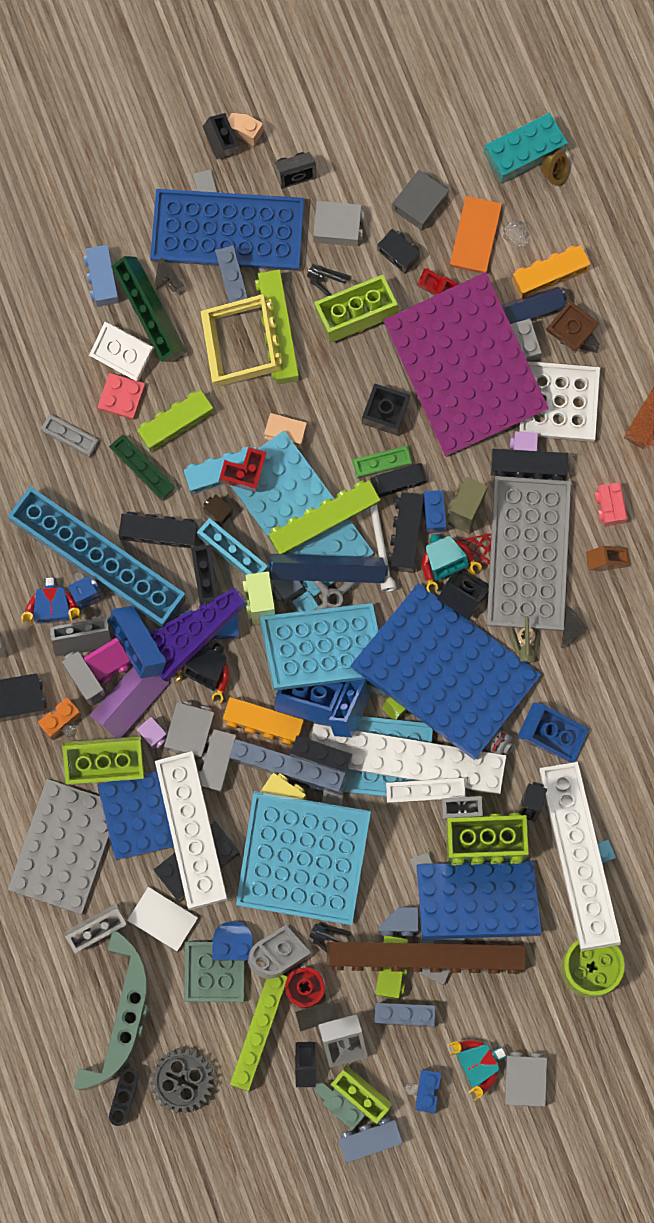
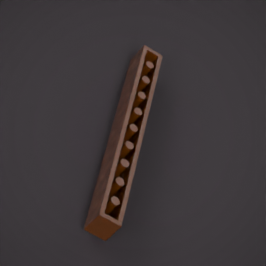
M327 942V967H332V971H344V967H352V971H364V967L371 968V971L382 972L383 968H391V972H403V968H411V972H422V969H430L431 973H442V969H449V973H461V969H468L469 973H481V970H488V974H500V970H508V974H519V971L525 970V946Z

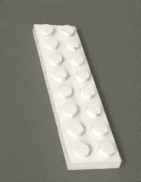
M193 751L155 761L188 909L193 910L227 901Z

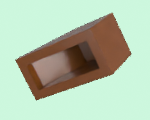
M601 546L586 552L590 571H606L631 566L628 550L625 547Z

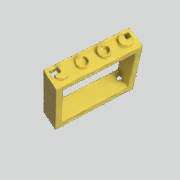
M264 294L201 311L212 382L217 386L282 370L281 364L283 359L278 351L280 342L275 333L277 324L272 316L274 307L272 300ZM262 307L271 363L224 375L215 319Z

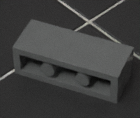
M107 617L50 627L51 642L56 657L67 655L71 652L95 650L112 641Z

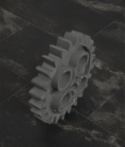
M178 1048L177 1054L170 1050V1057L163 1054L164 1061L157 1059L160 1066L152 1067L157 1072L156 1074H150L151 1077L155 1078V1081L150 1082V1085L156 1087L151 1092L158 1093L155 1100L162 1099L160 1106L168 1104V1111L175 1107V1113H178L180 1108H182L184 1114H186L187 1108L194 1112V1105L201 1108L200 1101L207 1102L204 1097L205 1094L212 1095L208 1088L214 1087V1085L209 1083L214 1077L208 1074L213 1069H206L209 1062H201L204 1057L203 1055L196 1058L197 1051L190 1055L188 1048L185 1053H182L181 1048ZM175 1062H181L183 1065V1069L179 1073H174L172 1070V1065ZM194 1070L201 1073L200 1079L196 1082L190 1079V1073ZM169 1072L180 1078L184 1075L186 1076L185 1080L197 1085L198 1089L196 1090L185 1084L178 1086L179 1082L166 1076V1073ZM172 1080L174 1083L173 1090L165 1091L163 1087L165 1081ZM188 1088L192 1091V1097L189 1100H184L181 1093L184 1089Z

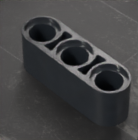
M422 463L402 467L370 478L378 497L408 490L428 482Z
M133 1069L123 1070L119 1077L109 1113V1120L115 1126H123L130 1114L139 1082V1075ZM132 1072L135 1080L128 1084L125 1082L124 1076ZM122 1092L129 1094V1100L126 1103L119 1101V1095ZM117 1111H121L124 1115V1119L120 1123H116L113 1119V1115Z

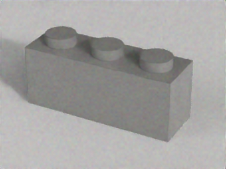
M213 729L212 734L209 733L206 745H209L208 751L203 753L201 763L204 764L203 769L198 771L202 789L222 793L231 761L229 756L235 739H237L236 735Z
M116 903L65 931V937L73 952L77 953L111 934L112 931L127 925L126 919Z

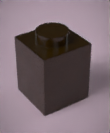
M216 494L213 498L209 497L203 504L204 513L220 527L233 514V509Z

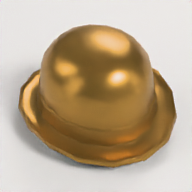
M562 150L557 151L555 154L547 155L541 165L542 173L555 186L565 182L569 174V161Z

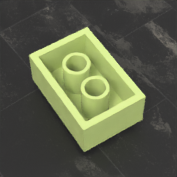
M269 572L246 575L243 587L245 600L248 602L246 605L248 620L252 619L253 625L260 624V616L275 615Z

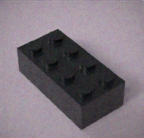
M214 821L210 825L220 869H222L240 855V852L216 821ZM175 852L153 870L175 899L180 902L185 898V892Z

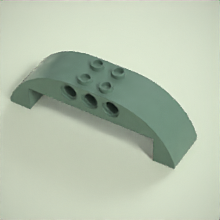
M112 931L108 951L111 954L130 958L102 1074L78 1068L74 1089L83 1091L101 1086L112 1080L125 1068L136 1049L138 1039L143 1037L145 1026L142 1025L143 1019H147L150 1007L147 1006L149 980L146 967L133 945L116 931ZM134 995L141 996V1000L137 1004L132 1003ZM131 1014H135V1022L132 1024H128V1016ZM127 1033H130V1042L123 1043V1036Z

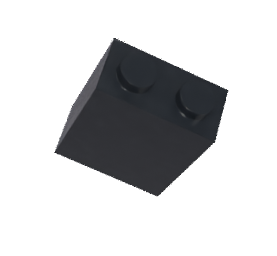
M37 673L0 679V722L42 715L44 713L47 703L45 697H42L41 690H43L41 678L38 679Z

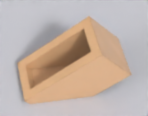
M232 113L228 120L235 137L254 147L263 133V123L246 114Z

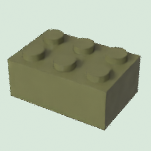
M466 477L464 482L460 481L456 490V498H452L448 507V525L469 534L485 501L488 486L469 477Z

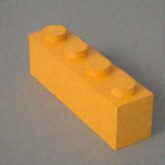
M573 245L561 254L554 253L547 260H538L526 269L525 267L517 269L513 274L512 281L520 298H524L589 271L591 264L582 246L576 247Z
M231 697L223 716V722L226 723L227 727L233 729L241 727L244 728L246 733L255 735L257 732L263 734V738L274 740V738L282 740L281 743L288 746L294 744L296 735L300 736L304 724L303 719Z

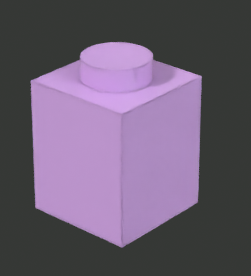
M515 431L514 437H510V448L513 450L537 451L538 433Z
M152 717L137 728V732L152 749L160 748L165 744L167 734Z

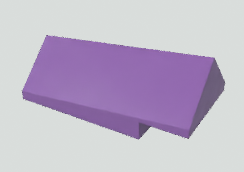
M133 666L91 713L90 717L115 738H122L164 691L169 682L163 681L159 675L141 679Z

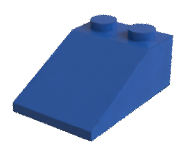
M532 703L517 738L569 763H574L589 729L544 704Z

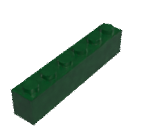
M133 256L122 257L111 266L161 362L176 361L187 352L138 258Z

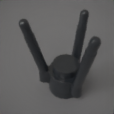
M315 264L310 267L307 277L311 279L310 283L327 296H331V294L318 281L322 282L325 277L346 284L347 281L339 277L351 278L350 275Z
M316 923L309 937L314 939L312 943L318 945L327 953V947L321 941L325 942L326 939H329L333 942H343L329 935V931L348 936L350 932L329 927L323 923L321 925Z

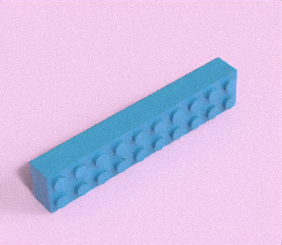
M31 486L7 516L12 524L91 579H95L101 586L130 606H133L137 611L162 628L172 619L186 600L184 592Z

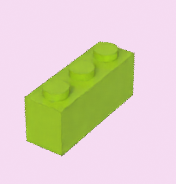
M384 936L383 943H407L408 939ZM383 968V971L378 973L375 996L399 999V995L403 996L405 984L401 983L402 975L406 976L407 968H403V972H391V968Z
M348 1065L344 1067L331 1083V1086L376 1124L392 1105L388 1099Z

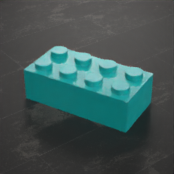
M549 112L486 144L484 155L502 184L542 164L543 159L547 155L555 154L559 150L566 152L568 142Z

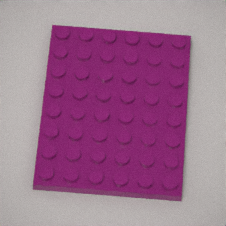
M486 272L383 320L445 457L549 410Z

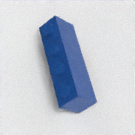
M133 606L112 609L108 623L139 677L142 679L161 675L166 664L165 657L160 653L156 642L150 636L148 628L143 624L139 613L136 612Z

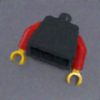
M215 643L212 649L204 645L177 672L179 676L175 682H180L184 675L212 691L217 689V693H214L212 696V701H214L216 695H220L221 701L219 704H221L224 699L222 693L225 692L230 679L229 666L226 664L227 657L222 655L224 647L218 643Z

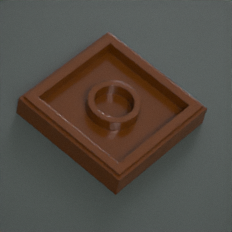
M569 301L546 328V331L576 353L599 326V322Z

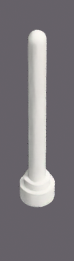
M376 504L370 510L379 557L383 558L385 565H388L378 506ZM389 566L388 575L384 577V583H380L382 592H390L397 589L395 581L390 577Z

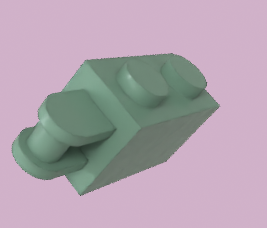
M323 1083L316 1085L315 1092L324 1100L322 1104L349 1129L353 1130L365 1114L336 1089L332 1091Z

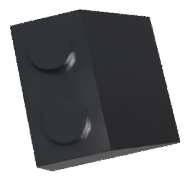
M300 152L294 157H284L274 162L275 172L281 189L316 179V163L310 152Z
M462 569L455 572L449 578L437 600L470 620L489 591V584Z

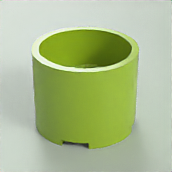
M578 940L567 949L561 961V975L568 989L577 996L588 999L598 998L612 991L620 983L625 968L623 955L617 945L581 951ZM593 963V967L596 968V970L590 973L589 968H587L586 966Z

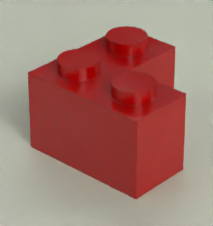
M248 447L243 465L224 460L218 482L255 492L267 452Z

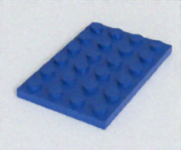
M524 861L521 864L503 862V864L491 865V862L483 863V865L463 863V865L452 866V863L417 864L416 873L422 940L541 935L533 861Z

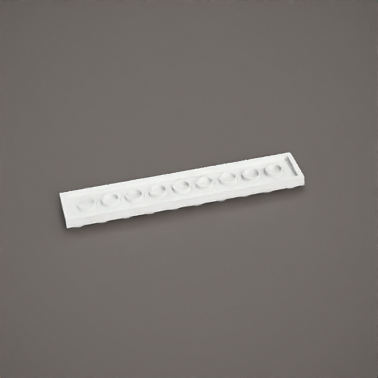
M314 724L312 741L352 753V760L348 770L414 781L465 778V789L500 795L506 755L481 752L473 760L457 747L355 731L352 738L334 736L331 726Z
M578 762L540 768L539 773L544 785L543 788H547L545 799L580 950L586 951L620 945L619 932Z

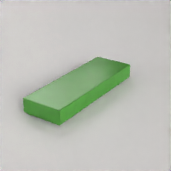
M408 446L352 459L357 479L412 465Z

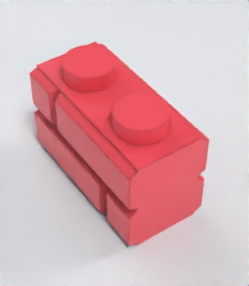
M618 482L598 486L597 492H594L595 503H599L600 510H598L599 522L603 521L604 527L626 523L628 518L621 484Z

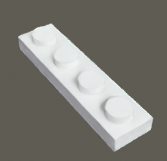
M465 778L386 783L387 803L466 797Z

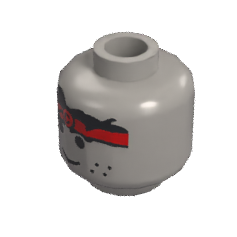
M499 729L485 749L494 754L508 755L513 748L511 744L512 737Z

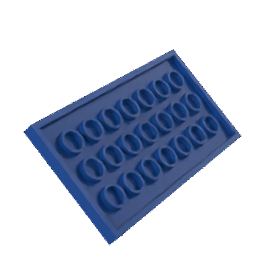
M156 189L150 260L152 262L219 266L215 250L234 246L240 267L299 271L304 198Z

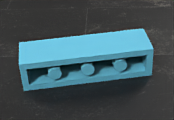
M248 447L242 448L241 452L235 454L233 452L226 453L219 459H207L204 461L205 463L200 465L196 463L188 465L187 469L183 471L190 494L194 495L225 485L218 482L224 460L239 463L245 458Z
M210 518L197 531L200 540L210 545L211 549L245 577L248 574L268 572V566Z

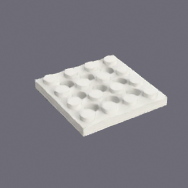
M527 361L536 382L541 377L547 380L545 386H538L546 399L549 410L540 413L545 417L543 422H537L534 417L521 422L519 432L538 433V437L594 442L600 367ZM558 379H563L566 382V386L560 388L555 382ZM576 381H582L584 382L585 387L583 389H577L574 383ZM561 397L565 403L558 406L555 404L554 399ZM575 399H581L584 405L582 407H576L573 404V401ZM560 415L564 421L561 424H557L553 421V417ZM580 417L582 424L574 425L572 418Z

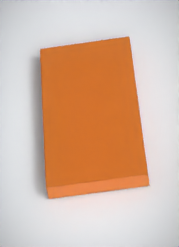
M470 196L465 197L450 267L481 274L487 272L502 203Z

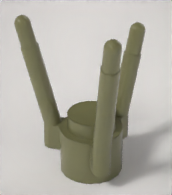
M526 616L525 646H522L521 650L519 649L513 628H509L516 656L520 659V662L531 663L535 662V658H537L540 630H536L532 649L529 638V617Z

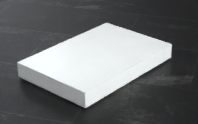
M104 322L89 356L131 379L139 381L154 347L116 326Z
M148 887L127 921L178 952L198 917Z

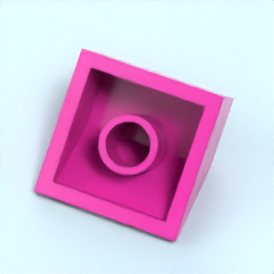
M117 638L84 657L87 666L99 684L109 682L113 679V675L118 672L120 674L124 673L130 668L129 665H131L130 659Z

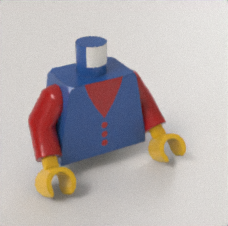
M56 578L44 579L45 589L36 590V594L32 595L25 612L21 615L22 625H24L25 621H30V625H33V618L36 624L61 621L73 622V617L75 616L82 619L80 610L71 593L65 591L63 587L56 588Z

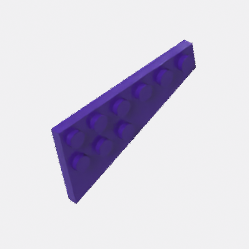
M233 588L216 597L213 602L203 604L194 612L189 611L168 622L165 627L150 632V636L156 642L160 653L165 657L166 664L162 674L159 675L163 681L167 682L248 604L238 589Z

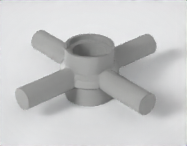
M312 581L323 593V603L315 610L344 607L342 595L356 582H345L338 589H328L322 581ZM334 593L337 601L334 604H330L328 597Z

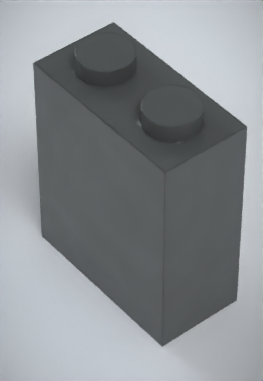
M418 170L392 203V210L422 231L448 198L449 190L442 182L438 183L433 180L429 173Z

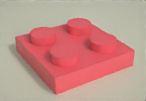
M109 373L97 407L98 410L134 420L145 383Z

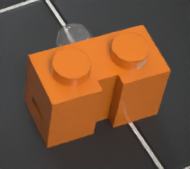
M65 698L55 707L57 711L54 714L49 712L37 722L51 740L55 739L62 732L67 737H74L76 735V728L72 723L82 715L68 698Z

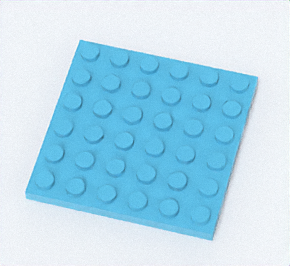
M254 791L236 905L352 925L371 811Z

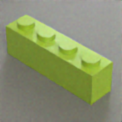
M201 390L198 392L194 391L184 401L174 403L168 411L158 413L152 421L142 423L139 429H137L138 435L149 452L152 453L214 414L213 407Z

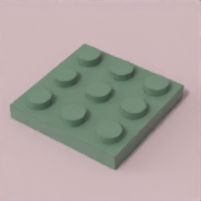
M185 942L184 1002H244V961L212 960L213 942Z

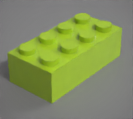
M384 275L314 302L316 315L330 343L379 324L384 319L399 313L398 304Z
M142 736L63 743L66 785L144 779Z

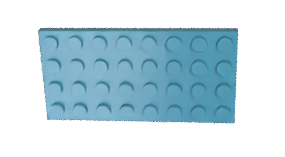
M282 431L257 449L267 453L255 492L230 485L267 537L271 533L270 530L278 525L282 528L287 525L286 521L295 516L297 518L304 516L303 512L312 507L314 509L321 507L320 503L328 498L331 501L334 500L333 496L285 431ZM245 458L237 464L243 465ZM350 519L285 554L370 557L374 552ZM300 581L312 597L321 592L312 581ZM322 581L327 587L334 583Z

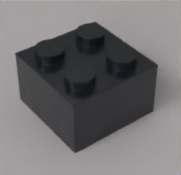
M374 383L362 416V424L398 436L410 402V395Z

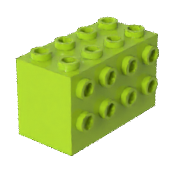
M512 813L509 816L491 814L490 817L447 818L445 824L447 863H452V866L463 865L465 862H471V865H483L484 862H491V865L503 864L504 861H510V864H521L529 855L526 815Z

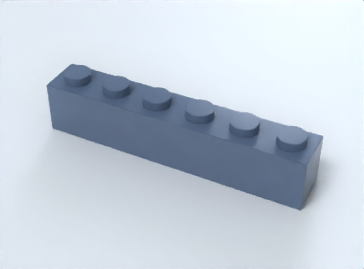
M235 739L229 756L235 763L270 774L278 775L280 773L289 780L341 796L348 780L347 775L343 772Z

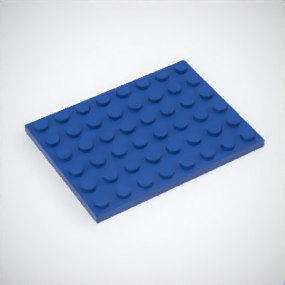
M418 583L350 667L475 760L541 674L527 663L520 662L516 655L458 612L438 601V597L428 592L426 588Z

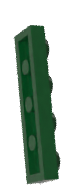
M124 434L109 446L161 501L175 489V486Z

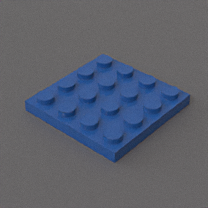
M157 771L144 774V779L109 781L97 785L115 861L174 848Z

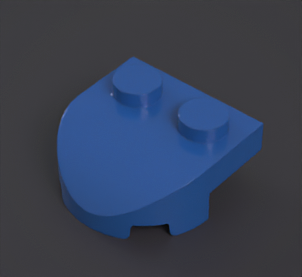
M235 921L220 925L213 935L212 960L248 961L253 942L248 927Z

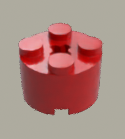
M303 967L289 974L285 982V992L288 1000L294 1006L307 1009L316 1006L322 1000L325 985L323 978L316 970ZM308 983L310 991L302 993L300 985Z

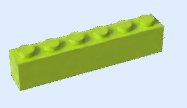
M280 270L258 273V280H255L256 291H260L261 295L264 294L272 300L274 307L272 316L277 324L275 333L280 342L278 351L283 359L281 364L282 370L272 372L271 377L276 379L277 385L299 381ZM261 315L262 325L265 326L264 317ZM264 333L265 342L268 344L267 335ZM267 350L268 360L270 362V352L269 350Z
M362 480L353 485L354 489L350 491L345 489L337 494L338 497L332 501L330 498L320 503L321 507L317 509L312 507L304 511V516L300 518L295 516L286 521L287 525L282 528L280 525L272 528L268 539L276 553L285 554L378 504L380 498L370 480L367 482Z
M281 975L273 979L266 978L230 1082L231 1086L250 1092L285 990L287 976Z

